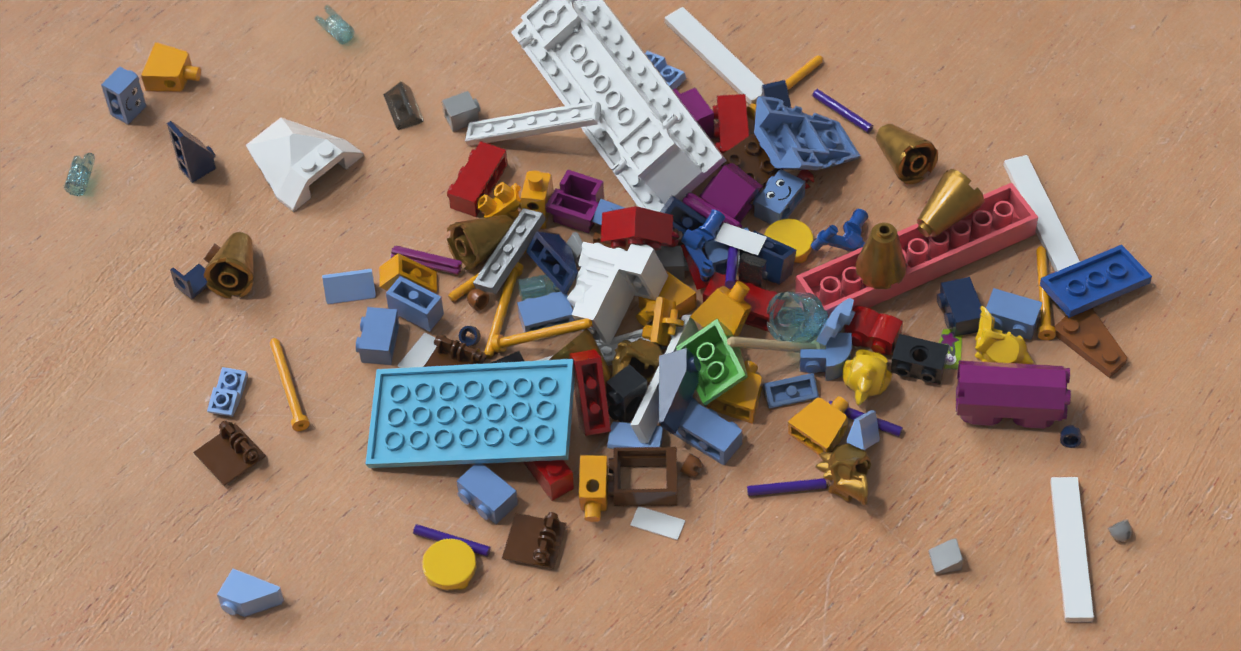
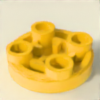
M781 219L772 223L765 231V236L797 250L794 262L803 263L807 260L812 250L813 234L806 224L795 219Z
M440 540L431 545L425 552L422 560L423 572L430 586L444 590H463L469 585V581L475 574V554L472 548L461 540Z

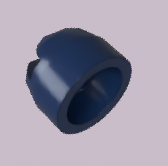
M464 326L459 332L460 342L466 343L467 346H474L480 341V331L474 326ZM467 331L474 334L475 338L467 336Z
M1068 425L1062 429L1060 442L1063 446L1075 448L1081 444L1082 434L1079 428H1076L1074 425Z

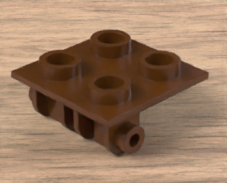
M754 133L722 154L727 160L722 166L733 163L761 185L765 184L771 176H775L780 170L771 164L770 158L760 146V142Z
M437 335L434 340V345L437 347L424 367L483 364L487 355L478 348L474 349L467 346L466 343L461 344L460 341L451 340L445 335Z
M226 420L219 425L220 434L193 452L223 486L266 457L236 423L233 424Z
M549 512L544 518L515 513L502 559L554 569L567 523L560 522L558 514L554 512Z

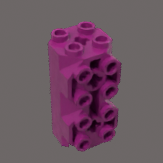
M959 361L957 370L958 384L956 386V414L961 415V419L971 425L992 426L1001 422L1002 418H1013V422L1016 425L1024 428L1045 429L1053 425L1054 421L1067 419L1068 405H1070L1071 391L1067 390V383L1070 382V368L1053 365Z

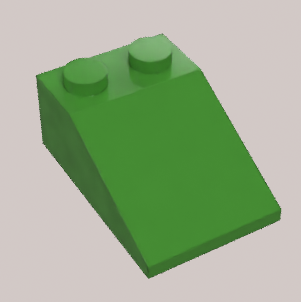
M718 319L676 346L677 350L687 348L700 361L701 370L699 371V383L696 390L705 406L748 377L740 348L730 347L727 344V339L734 337L732 332Z

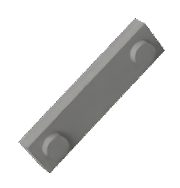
M525 208L522 209L474 280L473 284L476 289L493 294L498 292L531 243L536 231H539L546 218L543 213Z

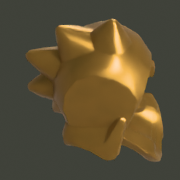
M641 337L634 342L629 340L619 342L615 349L614 359L611 361L612 377L630 364L647 380V383L651 382L659 366V356L664 355L661 345L644 340Z
M851 444L836 445L833 452H821L819 456L823 461L815 467L824 473V479L831 481L828 492L841 497L846 502L855 498L862 505L866 506L868 496V480L866 476L869 469H871V461L867 452Z

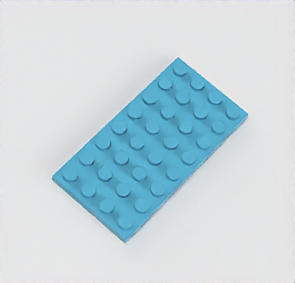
M561 359L377 369L366 465L368 468L568 460L575 383L574 360Z

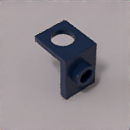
M197 264L185 275H182L175 268L170 269L175 287L191 300L208 287L206 285L207 280L204 278L205 268L200 264Z

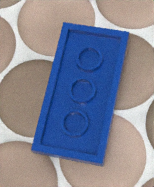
M1121 244L1042 277L1040 286L1070 318L1150 284L1152 276Z

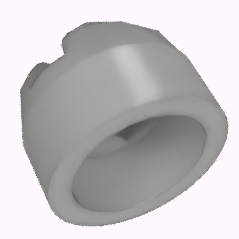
M1128 519L1108 528L1112 537L1120 542H1124L1132 535V528Z

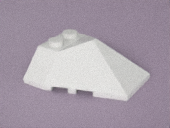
M284 118L278 119L246 145L258 168L264 174L265 180L271 186L277 200L293 212L311 198L309 185L338 163L343 168L348 169L363 157V152L347 140Z

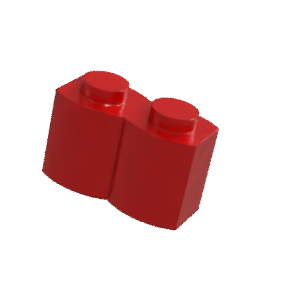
M855 306L853 319L844 329V333H851L852 345L856 347H869L875 353L892 355L898 336L903 331V321L888 314H879L867 307Z

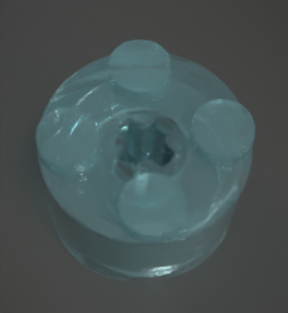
M788 291L778 293L771 299L767 307L770 321L767 322V327L770 334L778 341L811 343L818 337L828 320V313L824 310L821 301L817 296L809 292Z

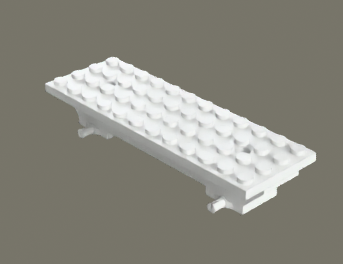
M539 0L521 16L523 22L511 33L565 106L599 101L601 104L598 125L581 127V129L638 207L660 212L671 195L680 201L683 200L687 193L692 192L727 161L604 0Z

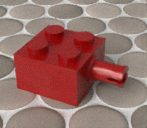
M638 206L602 212L601 242L611 244L613 249L629 248L631 244L639 246L643 244L648 245L655 251L661 250L662 246L674 248L679 240L672 239V237L679 238V235L676 232H672L673 215Z

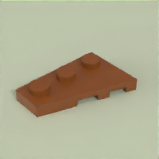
M1093 308L1070 318L1066 315L1054 326L1056 329L1055 337L1107 377L1111 378L1127 363L1128 357Z

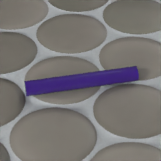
M819 89L813 92L812 97L865 132L869 133L873 129L871 123Z
M732 246L728 248L725 286L729 289L735 285L738 248Z
M850 407L844 412L852 420L865 414ZM877 418L879 430L900 437L903 427Z
M820 478L747 486L748 496L826 489L827 484L826 479Z
M416 524L413 530V534L437 542L444 539L461 540L468 544L474 553L486 557L489 556L491 551L490 546Z

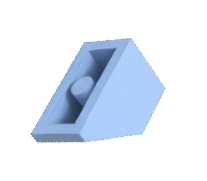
M236 569L231 570L217 594L221 608L226 613L231 615L239 614L244 617L281 605L284 601L279 586Z

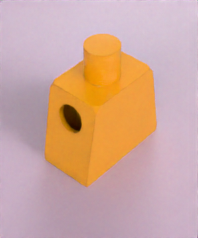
M155 42L141 78L145 91L180 92L184 89L187 79L199 81L201 68L192 66L188 52Z
M536 170L528 171L521 194V211L523 208L533 210L532 205L536 203L539 208L533 211L543 213L546 220L541 228L546 229L549 213L546 212L545 206L554 192L552 175Z
M666 271L668 277L658 297H664L667 300L676 302L675 310H678L677 319L696 308V292ZM639 297V308L641 311L636 315V318L640 324L645 326L652 322L654 318L646 314V304L656 300Z
M737 281L731 290L722 286L690 317L702 327H706L718 319L732 332L734 337H738L752 308L751 305L743 300L750 289L740 281Z
M745 361L744 364L748 377L707 404V409H712L753 424L762 391V377L756 374L758 366L754 362Z
M837 396L831 404L822 398H816L788 421V434L818 455L821 452H833L848 428V417L844 414L849 407L848 402L840 396Z
M580 455L579 501L580 509L585 511V520L588 522L600 521L601 511L607 510L609 480L607 456Z

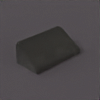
M402 81L383 94L398 130L424 122L411 88Z

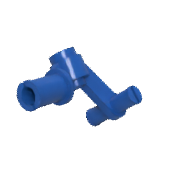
M712 209L703 226H699L698 229L692 231L687 229L681 240L697 266L701 280L704 282L711 279L714 267L712 261L707 259L702 252V248L706 242L716 238L715 233L725 220L724 214L715 209Z
M856 209L850 220L843 225L845 232L843 236L837 235L838 228L835 225H830L826 230L819 232L817 239L811 243L812 249L818 251L823 245H829L852 252L862 248L865 242L862 240L861 233L862 226L868 219L867 212L863 209Z

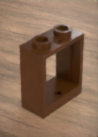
M677 447L614 448V458H609L608 461L609 474H614V480H608L609 496H614V506L677 505ZM666 466L667 489H621V467Z

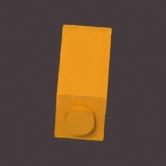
M399 253L379 267V287L388 291L399 276H402L433 293L437 292V272Z

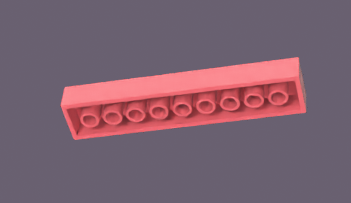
M1011 182L984 194L985 202L979 209L936 237H925L917 228L918 224L898 231L906 262V274L899 284L897 282L888 289H874L866 286L863 283V279L856 273V261L862 248H859L797 275L795 294L820 330L833 310L848 298L854 300L851 310H854L855 306L870 308L1034 236L1038 216Z

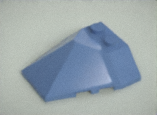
M765 96L757 98L754 134L775 168L820 170L859 159V152L838 121L817 113L810 116L803 113L801 107L795 106L792 109L784 106V101L778 98Z

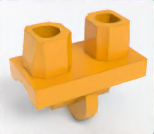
M501 182L494 189L495 198L492 199L485 194L478 199V209L484 213V218L507 215L515 220L519 215L518 208L521 207L519 197L521 186L517 183L508 186Z
M656 297V301L647 302L646 314L654 318L653 325H645L643 327L642 338L668 347L671 335H675L676 327L684 326V321L677 319L678 310H675V301L667 300L664 297Z

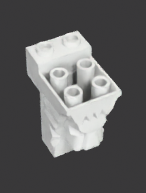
M583 242L579 259V267L581 269L576 277V287L567 297L574 308L571 315L575 321L585 318L591 319L592 326L588 330L592 333L596 343L610 346L634 295L656 300L666 282L668 274L656 255L655 250L644 244L641 246L631 244L628 251L622 248H608L600 243L591 244Z

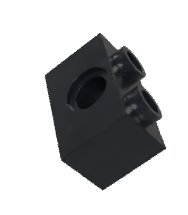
M899 334L892 356L891 373L901 377L920 379L927 383L941 384L947 363L949 345Z
M630 364L606 382L608 413L614 420L630 423L634 419L647 391V380Z

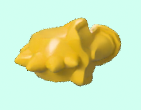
M981 306L979 330L975 338V350H977L974 355L975 358L981 360V362L1034 364L1028 353L1024 338L1020 335L1015 337L1011 332L1002 334L1003 331L994 329V317L984 306Z
M865 349L856 351V356L853 360H846L843 365L844 383L855 392V400L858 406L869 396L883 393L893 376L887 370L888 360L885 356Z

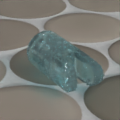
M326 5L324 9L330 16L325 21L317 15L315 21L330 33L338 43H347L354 35V28L345 22L329 5Z
M86 153L83 159L80 156H74L64 184V189L69 194L75 196L85 194L95 162L94 154Z
M547 275L518 279L521 301L528 298L545 296L552 292H561Z

